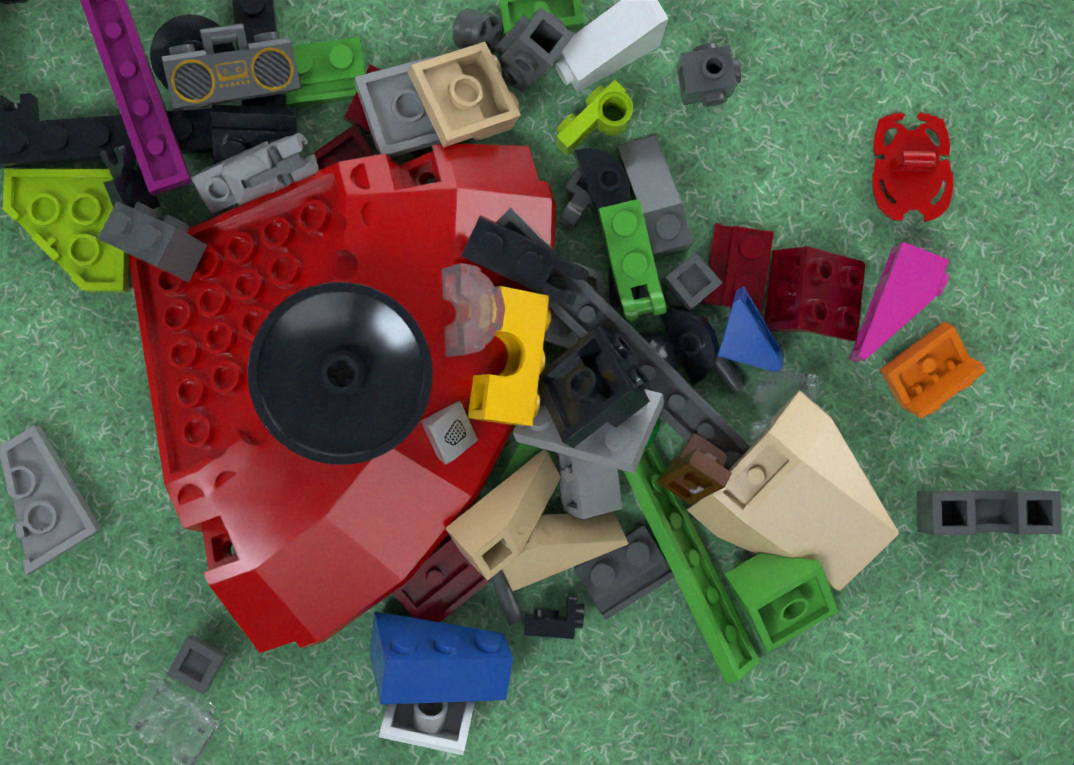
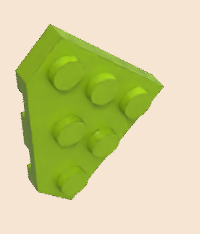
M4 169L3 210L14 221L18 222L29 233L31 239L72 277L71 280L82 291L88 293H129V254L98 239L113 209L103 183L113 179L109 169Z

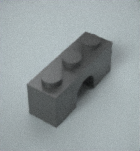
M917 491L918 532L931 535H976L979 532L1013 533L1019 535L1062 534L1060 491Z

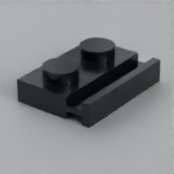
M215 104L211 106L214 164L267 141L270 144L297 133V108Z

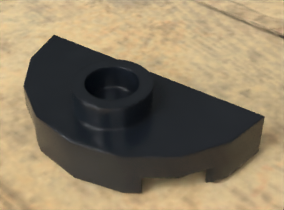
M591 147L576 149L573 154L600 223L597 211L599 208L628 201L630 192L628 175L619 160L608 152Z
M681 306L666 308V314H662L660 317L693 386L712 371L716 353L719 351L716 333L704 316H698Z

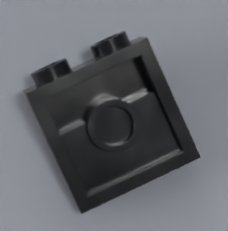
M597 326L547 366L539 375V392L562 442L572 448L576 447L605 423H609L617 428L650 402L644 391L650 386V382L640 368L636 365L631 366L627 358L633 354V351L628 342L618 333L613 336Z

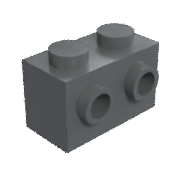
M116 201L98 239L189 282L207 244L187 234L190 226L176 218L166 215L164 221L158 220L160 213L144 204L136 202L134 208H131Z

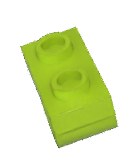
M615 79L606 88L603 85L598 86L587 97L585 103L588 106L578 116L574 113L568 115L557 127L556 131L559 134L556 136V147L566 157L596 128L608 136L620 135L628 128L633 113V103L626 94V90ZM614 106L623 112L624 117L618 121H611L603 115V110Z

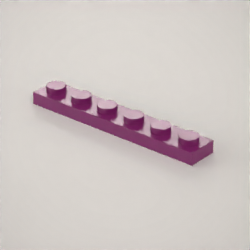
M80 0L149 193L154 196L192 183L189 170L127 0Z

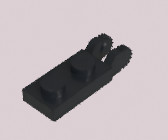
M481 215L461 255L538 293L543 291L547 295L569 305L574 304L577 296L570 289L547 280L553 266L576 280L585 281L589 274V271L560 257L559 252Z

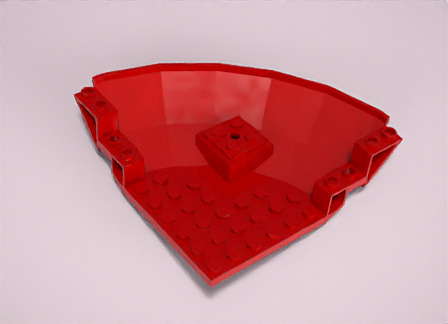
M455 143L443 148L442 144L432 145V152L400 166L387 154L337 162L301 181L293 182L287 187L263 195L190 228L187 234L207 244V247L189 282L131 255L128 256L164 485L183 528L203 533L209 569L203 573L208 585L259 653L296 642L300 648H308L323 643L403 586L413 577L448 534L445 528L468 510L477 499L515 425L469 419L478 440L455 460L444 464L438 459L421 420L458 401L461 402L468 417L473 375H498L506 367L508 352L503 341L494 335L479 333L485 290L503 286L533 292L531 289L461 256L479 216H484L496 222L512 207L555 250L556 202L551 185L547 181H539L529 146ZM434 177L433 183L426 184L430 178ZM331 282H348L372 287L400 303L421 328L429 346L433 367V380L429 401L423 416L413 431L399 445L382 456L349 465H333L312 461L282 445L271 435L260 420L252 403L248 386V360L251 346L267 316L280 303L293 294L311 286ZM232 545L234 546L236 551L233 555L231 553Z

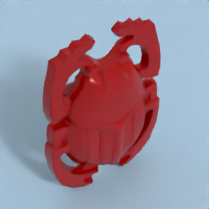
M902 112L898 114L892 113L884 118H879L873 140L874 156L884 155L885 160L875 159L871 182L873 197L878 209L888 218L899 222L904 219V214L909 210L914 211L916 209L924 216V222L938 218L950 205L954 184L950 161L948 159L940 161V156L947 157L950 154V139L944 119H939L930 113L924 114L920 112L917 115V119L926 123L911 131L902 124L895 122L903 120L905 115ZM890 129H896L893 140L889 145H884L885 133ZM926 129L935 132L938 137L939 146H935L930 140L929 135L926 134ZM879 181H882V182H883V186H884V188H885L887 194H888L890 197H892V199L896 202L895 204H892V203L886 198L885 194L883 193V191H882V189H881V185H880V182H879ZM944 182V193L940 200L933 205L930 201L936 197Z

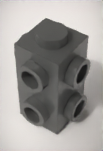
M542 7L530 19L523 14L513 28L497 44L495 50L500 54L497 59L501 65L502 77L507 85L524 92L553 65L573 37V34L565 28L563 22L557 16L547 13Z

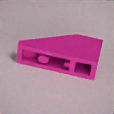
M905 242L893 247L848 360L853 362L866 360L935 299V296L939 297L949 279V274L945 273L949 260Z

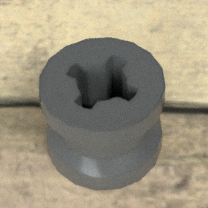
M463 9L457 15L453 24V40L459 49L486 42L491 54H493L503 35L501 19L496 14L487 12L480 14L478 10Z

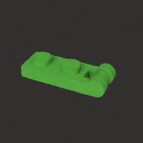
M640 199L599 208L597 211L623 319L629 323L638 321V316L652 313L653 316L666 314V304L660 288ZM645 284L647 297L634 300L631 288Z

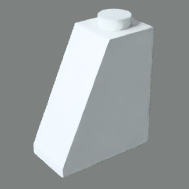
M658 0L619 1L570 39L558 56V62L555 63L561 80L565 85L572 83L578 93L660 47L668 17Z

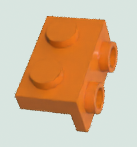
M943 322L879 369L901 408L921 419L936 412L943 403L959 391L971 386L974 380L986 372L983 363L969 356L955 327L947 322Z

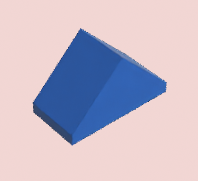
M742 286L736 290L718 356L776 372L783 369L784 352L747 290Z

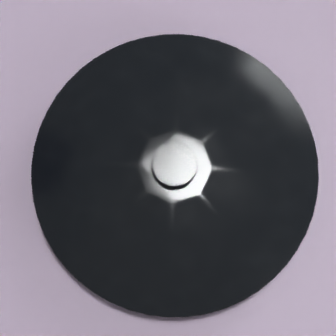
M348 282L324 283L308 287L288 297L264 320L254 338L249 354V392L254 408L263 425L274 438L292 452L309 460L324 464L349 465L362 463L389 452L399 445L417 426L424 414L431 394L433 380L431 354L426 338L418 323L392 297L361 284Z

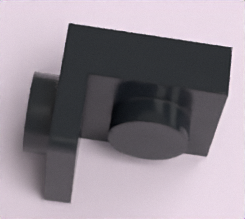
M568 592L566 617H560L558 609L534 608V614H525L524 635L574 639L575 628L583 629L585 604L577 603V594Z

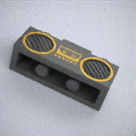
M242 23L200 29L204 49L202 51H195L194 44L170 47L168 48L170 55L162 56V64L173 111L297 92L301 89L291 39H280L279 32H267L254 35L255 43L247 45ZM237 42V51L214 54L213 45Z

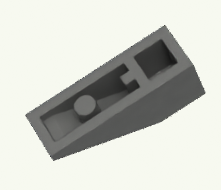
M656 135L617 145L621 164L628 175L631 200L640 199L654 260L688 251L693 244L692 236L680 196Z

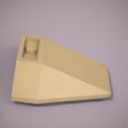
M798 390L773 416L767 431L730 468L729 471L732 475L725 488L687 507V511L718 538L754 554L764 553L819 561L823 567L829 587L841 591L899 535L898 529L832 417L801 390Z

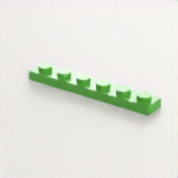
M654 443L644 449L635 472L623 471L641 506L642 512L659 543L660 549L677 580L678 586L693 613L726 684L739 681L756 667L760 660L681 498L657 483L658 478L666 467Z

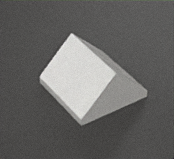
M475 701L387 704L379 737L463 755Z

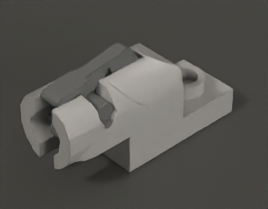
M296 133L270 144L267 141L194 173L191 179L210 213L213 214L236 203L239 205L248 203L263 195L287 187L293 182L301 181L315 174L318 171V164L314 154L302 157L300 151H302V146L307 144L308 141L301 133Z

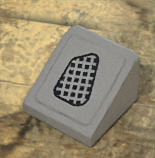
M460 401L421 420L438 459L444 464L455 460L478 440Z

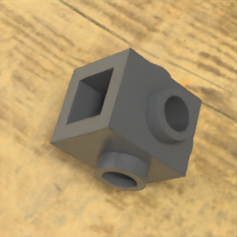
M706 43L695 47L692 52L680 54L676 69L683 105L702 102L703 106L712 107L723 104L727 101V98L731 97L737 83L741 82L740 63L738 58L732 59L730 45L717 47L716 43Z

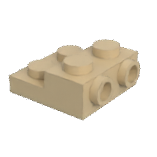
M486 42L410 66L408 71L410 79L443 148L473 137L475 141H479L512 129L521 116L518 100L515 94L508 90L502 77L500 62L495 55L491 54Z

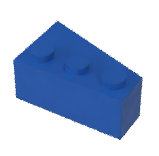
M374 611L370 658L380 705L506 700L513 656L504 633Z

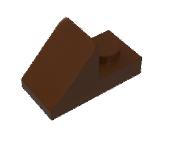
M694 434L662 472L657 483L691 505L725 488L732 475L730 471L723 467L727 460V454L700 435Z

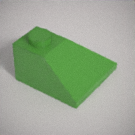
M759 553L749 560L738 563L732 570L725 573L734 596L767 652L838 612L823 567L817 560Z

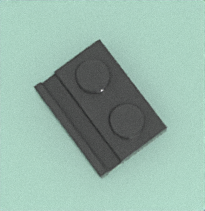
M643 524L625 535L628 545L574 567L605 620L675 577Z

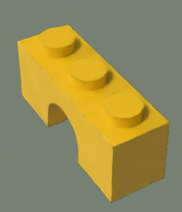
M503 286L485 290L479 333L494 335L501 339L507 348L508 361L504 370L498 375H473L468 412L469 419L510 425L533 426V419L536 417L540 407V397L537 393L539 375L545 366V352L543 351L544 334L548 330L551 321L548 295Z

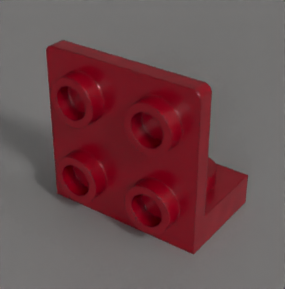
M808 246L773 250L764 320L770 331L808 332L845 341H856L860 320L865 263Z

